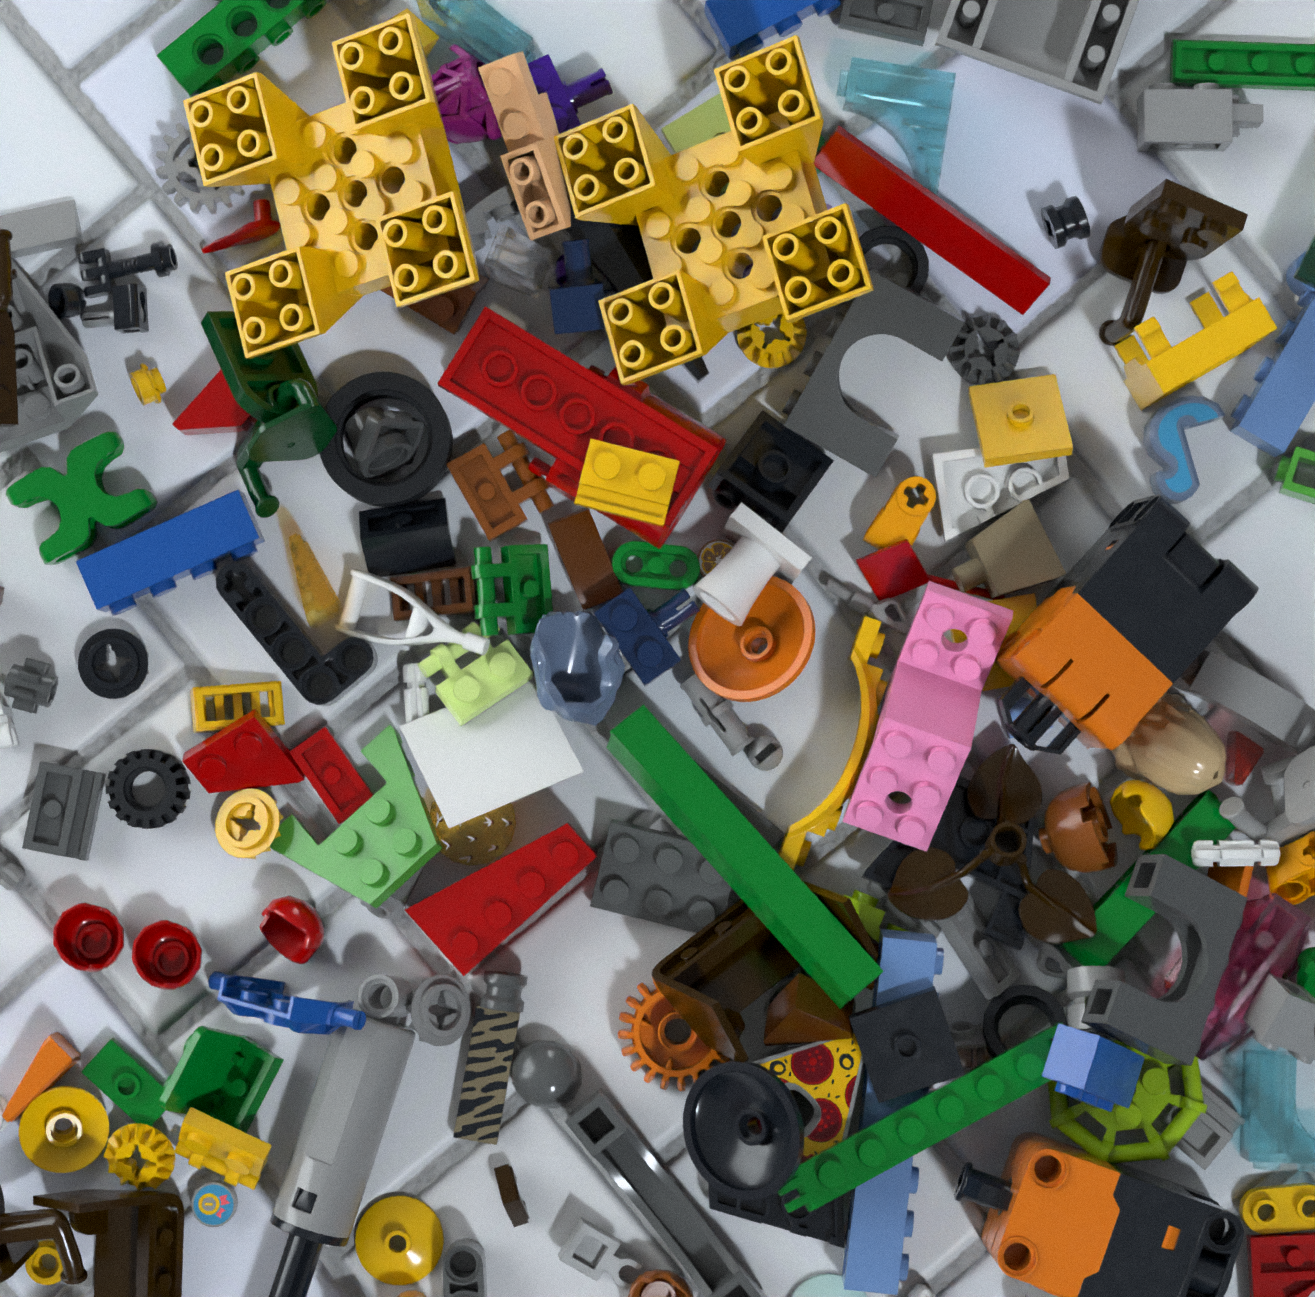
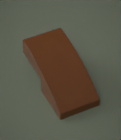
M589 508L581 509L547 523L583 611L613 599L623 592Z

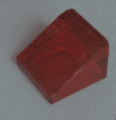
M1229 731L1227 735L1225 782L1231 786L1243 785L1264 753V748L1238 731Z

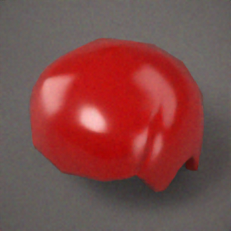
M289 895L272 900L262 911V916H265L259 926L262 934L282 956L293 963H307L323 943L325 932L323 922L317 910L307 901Z
M86 902L78 903L62 912L53 930V945L60 958L74 969L86 972H100L102 969H107L114 964L124 948V928L115 914L107 908Z
M160 920L144 927L133 943L132 961L136 972L145 982L163 990H175L190 983L201 968L203 950L195 934L190 929L169 920Z

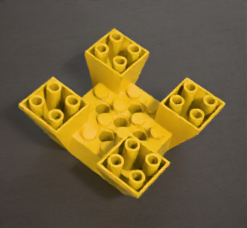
M406 13L332 42L346 102L309 116L259 72L183 100L203 185L205 187L271 184L287 250L225 272L246 359H251L325 334L351 307L369 293L392 286L396 307L401 308L479 281L477 259L434 84L413 13Z
M797 35L714 69L731 131L671 155L639 109L632 103L554 136L575 218L581 221L639 226L653 275L652 280L598 301L621 385L634 383L704 356L729 332L784 312L786 321L790 323L874 291L849 205L844 203L827 210L814 165L824 119L800 38ZM729 183L726 192L720 196L723 186ZM782 207L779 217L771 221L774 211ZM741 223L738 233L731 237L734 227ZM701 239L697 250L692 253L693 245ZM753 263L750 274L743 278L744 270Z

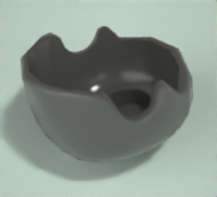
M534 1041L520 1050L512 1064L511 1076L515 1090L526 1102L535 1107L543 1109L560 1108L574 1099L582 1085L579 1060L565 1046L555 1041Z

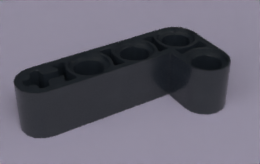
M235 562L223 566L218 572L216 588L220 596L309 703L319 706L332 705L375 670L378 662L377 652L374 646L364 639L357 637L347 638L324 655L259 574L251 567ZM235 574L241 577L247 576L248 578L243 582L246 589L256 597L260 592L263 593V596L249 601L244 594L236 590L230 591L234 585L231 579L232 576ZM264 606H272L277 612L276 623L273 627L262 630L256 623L257 612ZM298 639L305 647L304 657L296 664H289L283 655L284 647L288 642ZM353 646H362L367 652L366 664L359 670H351L345 663L346 652ZM326 673L333 682L332 691L324 698H317L311 691L312 680L315 676Z

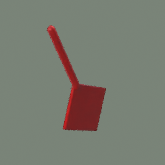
M908 539L856 560L857 565L879 601L896 597L925 585L929 581L960 591L955 581L927 574ZM974 587L965 592L991 599L989 592L984 588ZM1005 595L992 598V600L1003 599Z

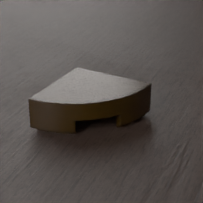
M505 1164L494 1168L502 1203L513 1227L529 1223L528 1219L530 1218L525 1201H522L516 1182L517 1178L512 1166Z

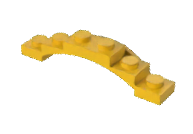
M867 616L861 619L847 658L855 666L860 686V714L853 748L841 777L828 797L800 821L792 825L788 824L778 854L792 870H794L795 864L803 867L812 842L805 840L807 831L822 837L825 836L827 829L835 831L842 813V805L847 799L850 800L873 744L879 719L878 706L884 695L887 681L880 679L884 669L867 664L869 657L877 659L885 639V634L878 632L882 622Z

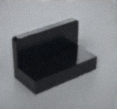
M445 498L359 511L360 540L369 573L386 577L455 565V554L450 535L449 515Z

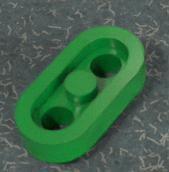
M630 541L622 544L616 550L612 560V567L619 581L635 587L680 591L684 588L686 590L697 581L700 573L698 557L692 550L684 546L663 544L659 550L648 542ZM635 556L642 560L643 567L640 571L630 572L626 568V561L630 557ZM675 561L683 562L686 566V573L681 577H675L669 571L670 565Z

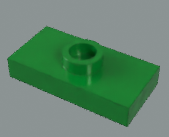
M115 1038L110 1039L81 1071L136 1123L153 1126L166 1111L159 1106L164 1083Z

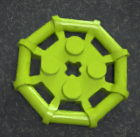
M1118 1040L1112 1042L1145 1057L1136 1084L1137 1090L1133 1094L1129 1109L1114 1104L1112 1112L1085 1104L1082 1101L1080 1104L1068 1108L1067 1095L1054 1091L1056 1082L1052 1080L1047 1082L1051 1120H1049L1052 1129L1058 1128L1090 1155L1111 1163L1161 1159L1164 1162L1170 1159L1169 1153L1201 1113L1206 1114L1208 1106L1204 1104L1198 1054L1194 1057L1192 1066L1181 1065L1185 1096L1174 1095L1170 1092L1167 1067L1175 1064H1165ZM1169 1103L1181 1108L1162 1134L1159 1135L1152 1126V1123ZM1085 1112L1089 1113L1107 1128L1103 1140L1098 1139L1075 1119ZM1144 1129L1149 1141L1114 1145L1116 1132L1124 1130Z

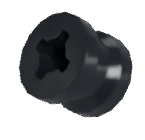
M1077 196L1067 198L1061 206L1048 205L1041 208V217L1045 231L1055 249L1065 246L1069 239L1078 238L1082 240L1090 237L1088 218Z

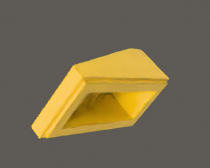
M281 681L193 687L190 690L194 734L219 732L243 717L242 694L250 695L251 711L256 709L261 715L260 692H268L270 717H263L269 726L285 725ZM231 695L233 719L225 720L223 696ZM213 697L215 721H207L205 698Z

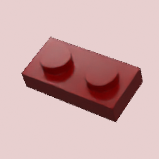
M325 726L289 751L338 824L345 822L374 795L328 727Z

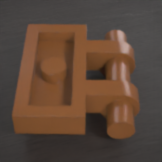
M511 430L497 437L504 452L496 457H492L487 446L483 443L446 464L490 542L528 521L520 507L521 504L532 500L539 514L555 506L547 492L550 487L547 486L544 476L539 478V476L528 469L530 464L528 456L531 453L524 442L519 443L514 432ZM509 466H513L524 485L514 492L511 491L501 473L502 470Z

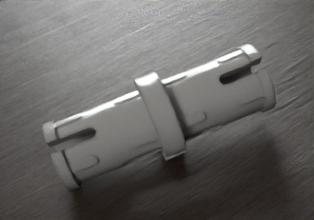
M696 674L680 685V688L686 692L704 716L701 719L706 727L710 725L732 756L755 740L731 710L734 706L732 702L728 699L724 700L713 693L700 681Z

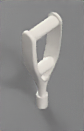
M358 569L351 570L350 575H352L341 618L339 624H335V629L338 632L366 641L387 645L409 646L449 642L460 644L463 649L483 656L487 653L490 639L470 632L464 634L457 631L442 620L410 590L375 574ZM369 582L394 592L414 606L404 639L380 636L356 629ZM429 620L433 626V632L424 636Z

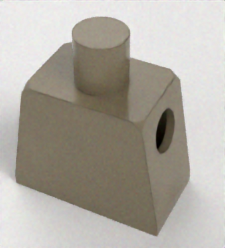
M1029 499L1011 509L967 541L964 545L971 560L951 569L953 578L961 592L964 593L983 583L991 599L1048 583L1066 575Z

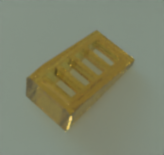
M295 533L289 537V546L306 620L310 627L317 628L341 615L343 606L306 538L301 534Z

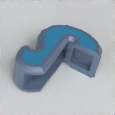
M1191 395L1180 397L1157 409L1144 426L1143 443L1148 456L1163 468V471L1159 470L1151 475L1149 482L1155 495L1161 494L1170 504H1178L1193 496L1200 486L1184 430L1211 423L1226 416L1218 403L1204 396Z

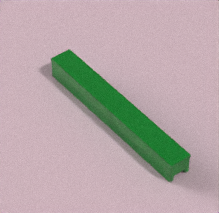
M644 704L610 730L611 736L606 748L839 1009H842L884 972Z

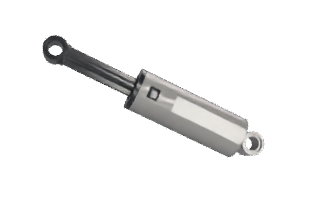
M375 974L365 979L360 985L357 995L358 1004L361 1009L357 1011H363L366 1014L364 1027L361 1030H354L344 1026L332 1032L270 1219L272 1225L288 1232L289 1236L269 1297H306L323 1245L344 1247L348 1243L416 1035L413 1029L399 1023L400 1019L410 1013L405 1008L412 1003L413 999L411 993L413 987L402 977ZM388 986L392 993V1001L387 1008H384L380 997L383 989Z

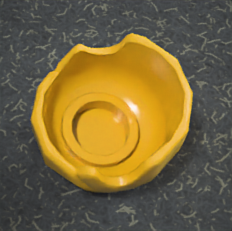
M1129 780L1121 783L1115 788L1109 801L1113 815L1122 824L1123 835L1135 834L1141 837L1139 843L1140 850L1155 849L1166 837L1174 822L1173 808L1170 800L1157 787L1144 781Z

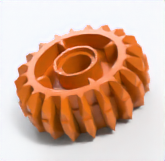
M654 979L653 983L656 989L650 991L647 985L641 982L637 985V989L644 996L642 1001L640 1002L633 996H628L626 999V1003L636 1009L635 1013L621 1012L619 1015V1020L632 1024L631 1029H621L618 1031L619 1039H632L633 1042L621 1049L622 1055L630 1056L637 1053L639 1056L630 1065L632 1071L639 1070L645 1064L649 1067L644 1075L645 1082L650 1083L657 1072L662 1075L660 1080L661 1089L666 1090L669 1086L670 1077H676L678 1090L685 1091V1077L692 1075L693 1082L695 1083L701 1076L699 1074L700 1071L704 1069L707 1071L714 1067L711 1064L714 1059L720 1063L730 1061L729 1057L706 1046L692 1028L685 1040L681 1042L671 1041L665 1034V1026L672 1019L683 1018L660 992Z

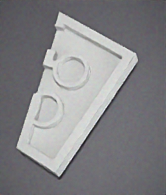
M980 447L932 454L931 462L943 541L946 542L1019 505L1023 501L1067 481L1069 473L1066 456L985 468Z

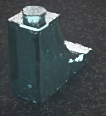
M416 0L424 24L449 44H456L486 64L523 51L527 63L534 61L536 58V54L533 53L535 49L533 37L510 22L485 0Z
M852 57L849 70L840 69L836 96L844 97L842 110L861 115L886 130L905 153L914 180L935 195L938 194L956 73Z

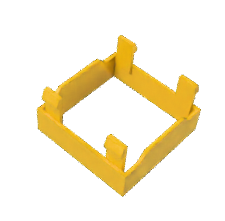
M1233 271L1212 282L1229 315L1223 317L1212 296L1207 292L1189 303L1193 313L1204 327L1198 333L1172 347L1164 335L1159 322L1153 316L1134 327L1151 360H1148L1134 335L1114 346L1118 356L1125 364L1124 370L1127 379L1124 380V383L1141 411L1250 349L1277 329L1261 299L1258 297L1253 300L1245 293Z

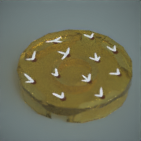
M435 800L432 802L430 816L442 845V849L439 852L453 862L468 866L486 864L502 855L513 840L517 822L512 802L451 828H448Z

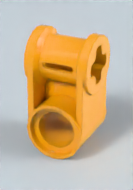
M920 476L910 477L901 481L895 487L885 506L877 513L862 540L878 550L908 539L912 546L920 532L921 525L936 500V491L932 483ZM918 486L922 489L920 497L925 500L924 504H916L910 508L906 505L908 497L904 494V490H912Z
M1315 831L1292 843L1279 847L1281 854L1278 864L1275 866H1265L1270 897L1273 902L1285 906L1296 905L1315 895Z

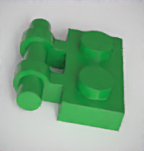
M508 545L500 547L502 563H493L491 547L474 548L475 565L471 566L472 580L477 581L478 605L474 606L475 619H480L481 636L499 635L497 618H506L508 635L535 634L539 619L543 615H547L548 612L553 611L548 545ZM494 578H503L505 603H496Z

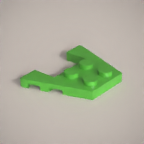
M389 724L361 750L362 754L386 780V784L331 835L319 844L303 823L291 814L279 825L281 836L275 838L270 845V848L275 852L282 854L376 909L442 849L425 800L421 797L415 782V773L412 765L406 758L402 747L403 742L397 730Z

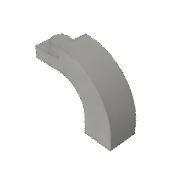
M1203 650L1172 685L1224 710L1253 728L1266 740L1296 754L1306 751L1315 734V710L1271 680L1213 650L1210 652Z

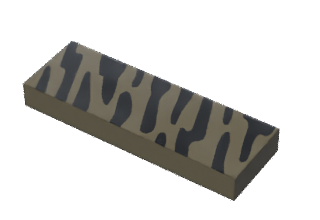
M478 1004L476 1005L453 1134L454 1138L497 1145L521 1012L482 1008Z

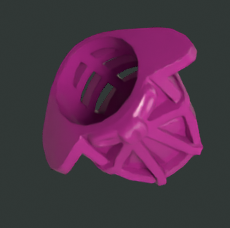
M453 44L448 49L458 55L459 58L450 63L443 64L431 76L447 141L460 144L478 142L487 138L496 140L503 137L478 67L486 65V63L462 47Z

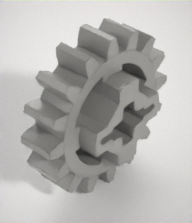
M180 123L176 124L179 136L174 139L171 136L165 135L163 139L169 146L168 151H157L156 153L157 158L165 163V166L156 169V174L161 179H169L162 186L164 192L167 195L177 192L174 202L180 208L187 201H190V210L195 214L199 213L202 205H206L211 214H216L217 203L221 201L228 208L233 207L229 196L233 193L244 196L245 191L240 185L221 186L220 188L205 187L201 173L197 169L199 165L190 129L186 130ZM188 144H190V147L185 152V154L182 157H179L182 150ZM179 180L195 182L200 193L186 189Z

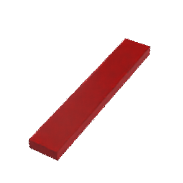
M837 126L817 152L814 161L817 169L1020 314L1024 315L1050 285L1051 277L841 126Z

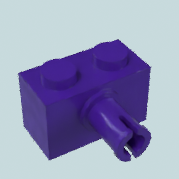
M549 54L527 63L538 94L547 92L559 134L581 125L576 115L579 113L578 108L613 94L609 80H606V74L602 68L572 83L566 84L565 81L561 82Z

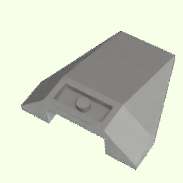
M13 259L12 268L17 270V278L12 280L13 298L6 311L11 318L15 333L19 425L13 427L0 426V452L70 428L99 395L87 355Z

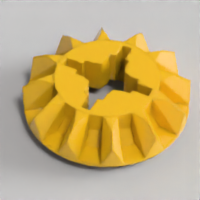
M784 312L737 329V340L743 354L751 362L764 368H779L794 361L802 352L807 337L804 319L801 318L788 323ZM777 317H781L779 332L790 341L774 339L771 344H768L766 350L763 349L765 333L755 323L760 326H770L773 321H776Z
M252 788L237 791L229 796L221 805L215 820L216 837L223 850L234 857L256 859V856L262 852L271 851L270 845L275 838L281 836L279 824L280 820L284 818L278 811L277 801L267 793ZM254 816V820L259 823L261 828L256 831L249 830L247 833V829L242 827V824L238 823L237 820L238 818L242 820L252 819Z
M142 1123L127 1124L117 1129L109 1138L103 1156L109 1163L108 1173H115L120 1178L121 1186L130 1184L136 1186L137 1190H142L146 1187L156 1189L161 1183L168 1180L173 1172L176 1160L174 1148L166 1135L155 1127ZM138 1145L141 1157L148 1160L142 1169H139L135 1159L129 1158L133 1155Z

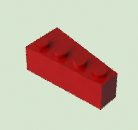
M568 822L410 906L405 911L457 970L465 976L593 861L598 854Z

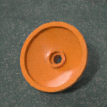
M772 576L753 603L742 626L730 623L703 603L693 620L689 633V658L693 670L700 681L713 693L722 698L737 702H753L766 699L781 692L801 674L813 651L816 629L813 612L805 597L787 581ZM768 643L765 651L757 654L759 647Z

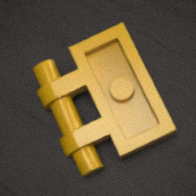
M190 1107L182 1122L179 1141L174 1151L176 1154L189 1159L188 1165L199 1170L203 1166L224 1176V1182L235 1187L239 1183L255 1190L272 1145Z

